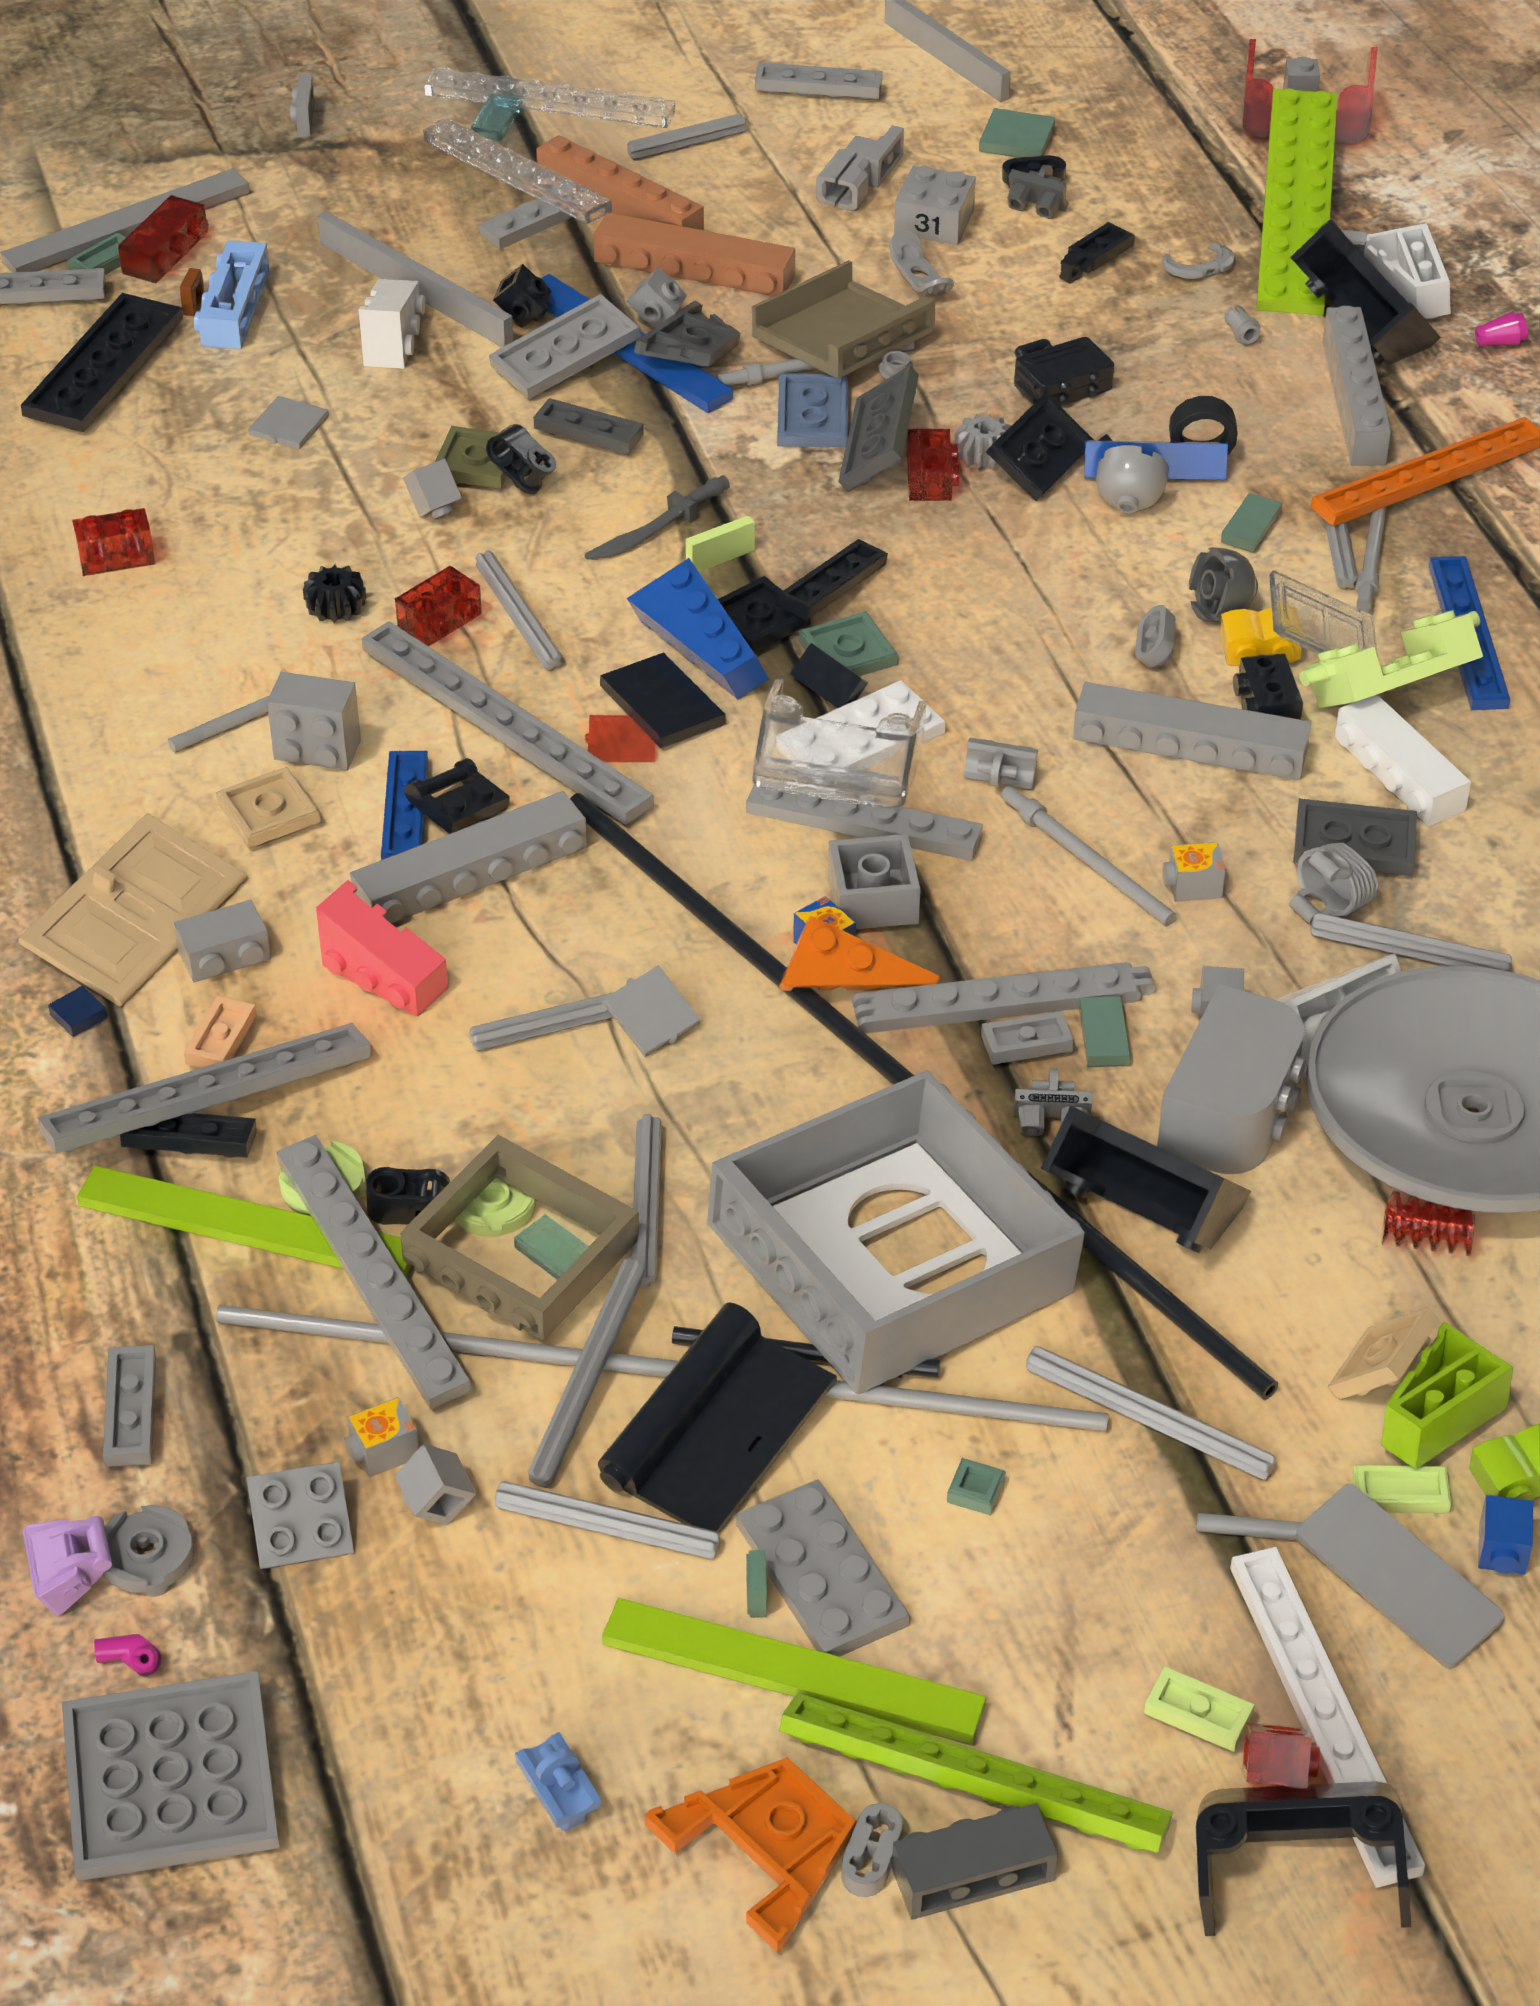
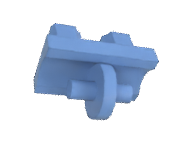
M560 1732L551 1735L545 1742L536 1747L522 1749L515 1753L517 1764L557 1828L560 1827L562 1831H567L587 1821L588 1813L602 1807L599 1794L580 1766L574 1751L569 1748Z

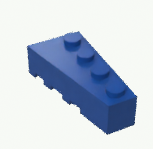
M690 558L627 598L641 623L649 629H653L659 634L661 639L683 653L684 657L692 664H696L703 669L711 679L737 700L769 680L756 655Z

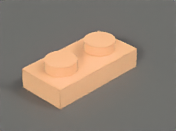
M216 996L184 1051L185 1064L203 1068L233 1059L257 1017L255 1004Z

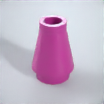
M1512 311L1484 325L1476 326L1475 338L1478 346L1519 345L1520 341L1527 340L1528 329L1523 313L1515 314Z

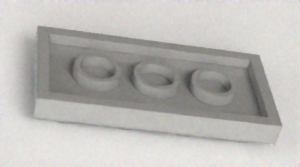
M599 294L490 354V365L527 399H531L641 337L640 327L604 296Z
M819 1479L736 1513V1525L751 1549L765 1550L766 1572L817 1651L840 1657L909 1626V1614Z

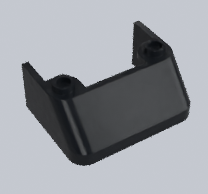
M1332 219L1322 226L1290 257L1309 278L1305 285L1318 299L1324 294L1335 307H1361L1372 355L1379 364L1384 360L1389 364H1393L1431 348L1441 338L1411 302L1408 303L1363 256Z
M1071 1105L1041 1166L1042 1170L1065 1179L1062 1188L1085 1199L1089 1191L1179 1234L1176 1243L1197 1253H1200L1203 1246L1209 1249L1213 1248L1243 1209L1251 1193L1250 1190L1197 1166Z
M1371 1781L1218 1789L1208 1793L1199 1805L1196 1820L1198 1890L1205 1936H1215L1212 1877L1213 1854L1234 1852L1244 1843L1353 1837H1357L1362 1843L1369 1846H1394L1401 1928L1412 1927L1401 1799L1397 1791L1386 1783Z

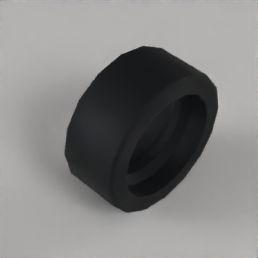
M1196 396L1178 405L1170 416V442L1228 443V455L1237 443L1238 431L1235 414L1232 407L1222 399L1213 396ZM1201 419H1211L1220 422L1224 426V430L1220 435L1208 441H1193L1182 434L1186 426Z

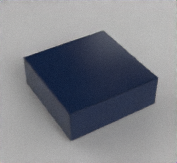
M83 985L48 1004L50 1015L72 1037L108 1018L106 1007Z

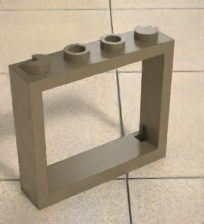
M497 1135L400 1232L403 1261L413 1266L414 1271L424 1272L438 1280L449 1291L459 1292L473 1300L484 1311L494 1312L508 1320L519 1331L523 1329L544 1341L637 1243L639 1211L506 1138ZM495 1178L502 1180L599 1234V1237L541 1298L436 1240Z

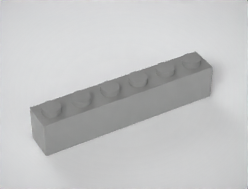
M1341 306L1327 308L1322 342L1351 466L1386 465L1391 429L1361 307Z
M1085 682L1075 710L1073 740L1300 780L1308 750L1311 722Z
M561 791L350 872L351 883L358 887L354 894L371 908L379 904L387 911L384 918L392 924L587 848L586 818L565 792Z

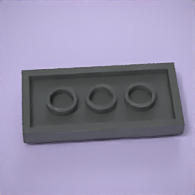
M911 366L857 397L838 480L846 491L859 484L865 485L874 475L886 468H894L902 460L919 374Z

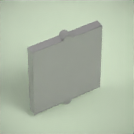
M277 396L252 424L248 432L251 436L271 441V444L280 443L300 449L329 416L328 409L307 404L306 401L299 402Z
M659 965L635 980L632 978L628 979L624 987L603 999L604 1005L644 1057L667 1043H676L678 1036L700 1024L701 1021Z

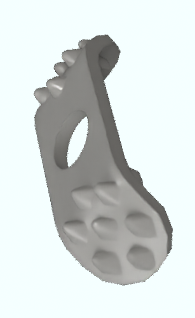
M903 230L892 236L890 241L891 258L914 290L922 292L923 296H926L928 293H933L936 296L938 293L940 295L944 292L948 293L954 287L953 280L941 278L924 257L920 239L914 232ZM911 271H923L928 276L920 277L914 275Z

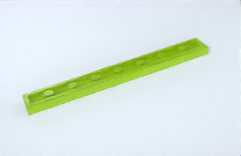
M94 1165L77 1195L80 1207L344 1269L312 1216L96 1165ZM377 1232L406 1278L412 1266L403 1261L401 1237Z
M619 1597L602 1634V1644L605 1646L793 1697L798 1692L904 1727L970 1745L974 1743L986 1706V1696Z

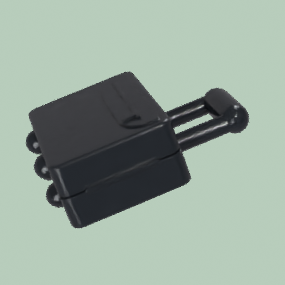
M1088 337L1077 338L1052 346L1048 339H1040L1020 345L1014 351L1016 356L1014 385L1032 404L1045 393L1061 406L1112 389L1115 363Z

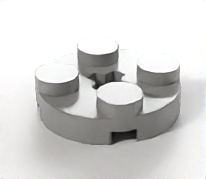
M146 1505L141 1506L142 1512H136L128 1516L126 1511L119 1513L105 1525L112 1567L102 1575L110 1583L122 1590L157 1597L165 1594L169 1590L170 1585L178 1581L187 1572L193 1560L194 1545L188 1525L179 1513L164 1506ZM149 1543L154 1544V1551L149 1554H138V1551L135 1549L138 1546L145 1548Z

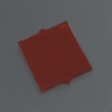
M590 715L589 733L585 734V743L588 744L589 753L603 762H655L656 743L629 715Z

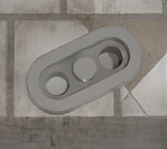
M1158 605L1149 610L1141 619L1137 629L1135 655L1149 668L1165 664L1173 653L1176 618L1164 605Z

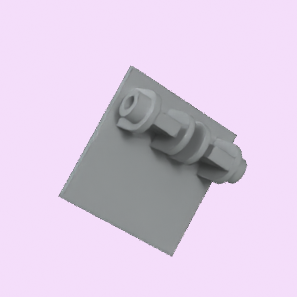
M340 1461L246 1477L260 1570L354 1554Z

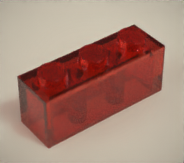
M170 195L118 245L122 274L156 284L208 233L209 223L206 219L205 204Z

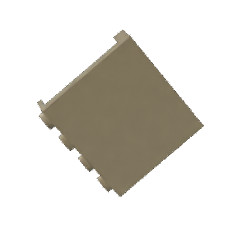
M849 260L752 306V337L837 379L883 357L888 352L896 351L935 331V300L924 296L906 306L852 281V261Z

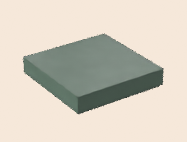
M994 108L979 141V151L1018 158L1043 156L1055 128L1056 117Z
M866 611L799 631V642L805 650L812 643L858 676L898 665L897 652Z

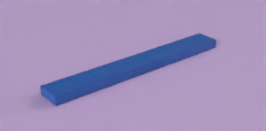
M551 274L541 278L552 291L547 302L549 306L547 311L556 317L590 300ZM640 331L641 337L645 335V333ZM636 340L614 352L623 360L707 413L733 399V389L694 364L634 353Z

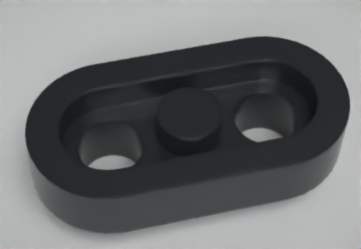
M1052 155L1012 158L1005 161L1002 165V180L1010 186L1008 176L1012 169L1029 173L1030 170L1039 173L1041 167L1045 164L1052 166L1053 177L1060 178L1062 182L1066 176V162L1062 158Z

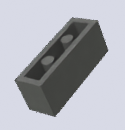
M1035 1803L1024 1807L1010 1806L1002 1809L997 1814L976 1820L961 1819L949 1827L927 1833L921 1831L910 1833L901 1840L893 1842L892 1871L909 1916L913 1920L1055 1881L1058 1853L1039 1807Z

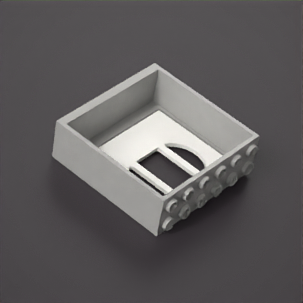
M928 1070L712 1162L707 1224L857 1395L914 1369L925 1360L935 1359L1074 1292L1085 1234L1080 1224L1055 1202L1053 1196L1048 1191L1043 1190L1028 1174L1026 1168L1022 1164L1017 1163L1002 1147L999 1140L991 1136L976 1121L972 1112L966 1110L951 1095L949 1089L940 1083ZM887 1190H910L926 1195L854 1228L848 1225V1219L854 1207L860 1201L875 1193ZM937 1207H942L972 1239L968 1243L895 1276L890 1275L861 1243L868 1238ZM983 1254L986 1257V1265L982 1272L935 1294L907 1289L977 1255Z

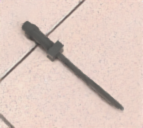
M725 475L718 478L714 477L685 497L677 491L672 492L667 496L668 510L645 526L619 535L585 553V558H607L623 553L648 539L680 516L689 523L693 522L698 518V505L711 497L722 494L724 490L730 487L729 480Z

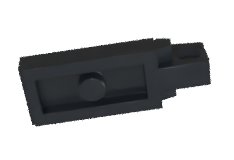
M1107 222L1068 247V253L1060 262L1061 273L1059 278L1070 283L1079 279L1083 272L1088 274L1095 271L1132 247L1135 235Z

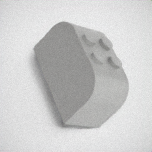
M1218 983L1163 1094L1157 1147L1206 1170L1222 1174L1244 1173L1259 1166L1267 1157L1274 1140H1282L1288 1124L1287 1111L1295 1112L1301 1096V1088L1296 1087V1084L1302 1078L1306 1059L1301 1058L1304 1024L1300 1016L1291 1007L1280 1001Z

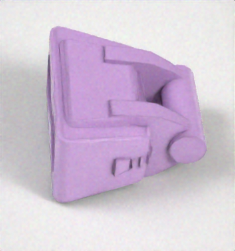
M93 1516L87 1520L68 1521L63 1519L31 1524L23 1529L34 1595L56 1616L62 1615L91 1588L92 1584L99 1580L105 1571L112 1567L104 1520L99 1516Z

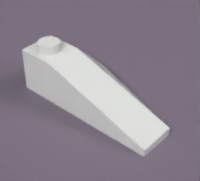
M1395 953L1276 999L1291 1007L1300 1016L1304 1024L1301 1058L1306 1059L1303 1076L1306 1077L1313 1037L1323 1018L1344 997L1361 986L1379 978L1402 972Z

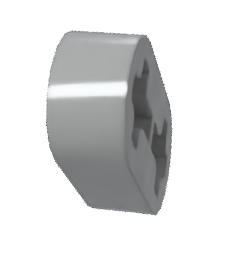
M877 1803L863 1809L844 1853L841 1879L843 1886L849 1893L855 1896L870 1897L876 1895L883 1889L890 1874L893 1842L902 1839L903 1820L897 1809L888 1804ZM879 1823L888 1825V1830L884 1829L879 1842L872 1841L873 1829H877ZM866 1857L872 1859V1871H868L865 1877L856 1875V1870L862 1869Z

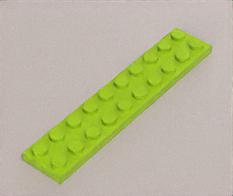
M1273 88L1256 310L1322 316L1324 314L1325 295L1323 294L1319 299L1305 285L1309 278L1290 257L1330 220L1337 93Z

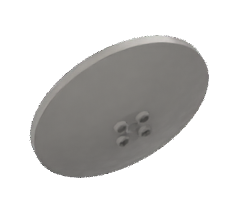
M1434 966L1394 973L1361 986L1344 997L1329 1011L1317 1028L1310 1046L1306 1071L1307 1091L1315 1116L1325 1133L1351 1161L1389 1186L1429 1202L1479 1212L1512 1213L1540 1210V980L1521 974L1484 967ZM1469 1107L1477 1108L1479 1112H1478V1113L1471 1112V1111H1468V1110L1465 1109V1108H1469Z

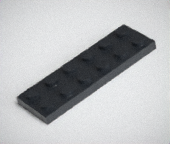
M121 293L21 404L22 416L84 432L182 321V307Z

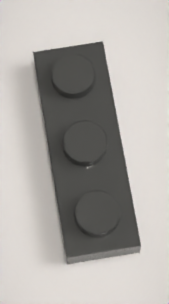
M548 398L533 417L534 429L628 455L644 435L643 423Z

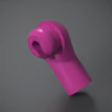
M140 1634L94 1640L97 1663L121 1660L140 1675L153 1674L161 1665L162 1657L160 1651Z

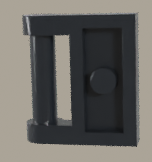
M469 758L456 762L454 768L425 781L415 780L405 786V795L408 801L449 834L508 809L510 799L508 794L479 773L476 764ZM461 782L463 784L436 798L432 796V794Z

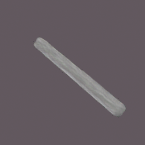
M626 1258L622 1261L529 1467V1480L534 1484L548 1487L553 1483L645 1276V1265L639 1260L635 1261L632 1258Z
M1035 1346L1028 1355L1026 1368L1030 1372L1262 1480L1267 1479L1273 1471L1276 1457L1261 1448L1040 1346Z

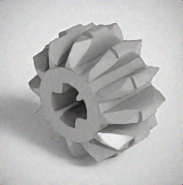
M976 414L974 419L964 418L963 423L957 426V432H955L954 443L957 458L964 460L966 466L974 464L978 470L986 466L993 470L994 465L998 464L986 451L1011 425L1004 423V418H992L991 414L986 417Z

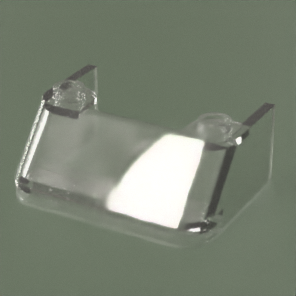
M775 678L764 705L753 764L752 781L756 786L766 790L880 808H898L905 804L922 755L926 701L919 700L914 718H910L902 713H893L883 718L877 728L803 717L802 705L796 702L794 698L782 695L783 679Z

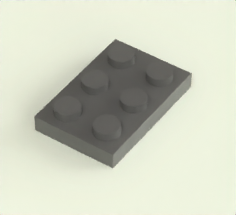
M1299 798L1293 863H1298L1302 854L1312 848L1331 843H1344L1365 859L1375 872L1412 876L1415 863L1417 811Z

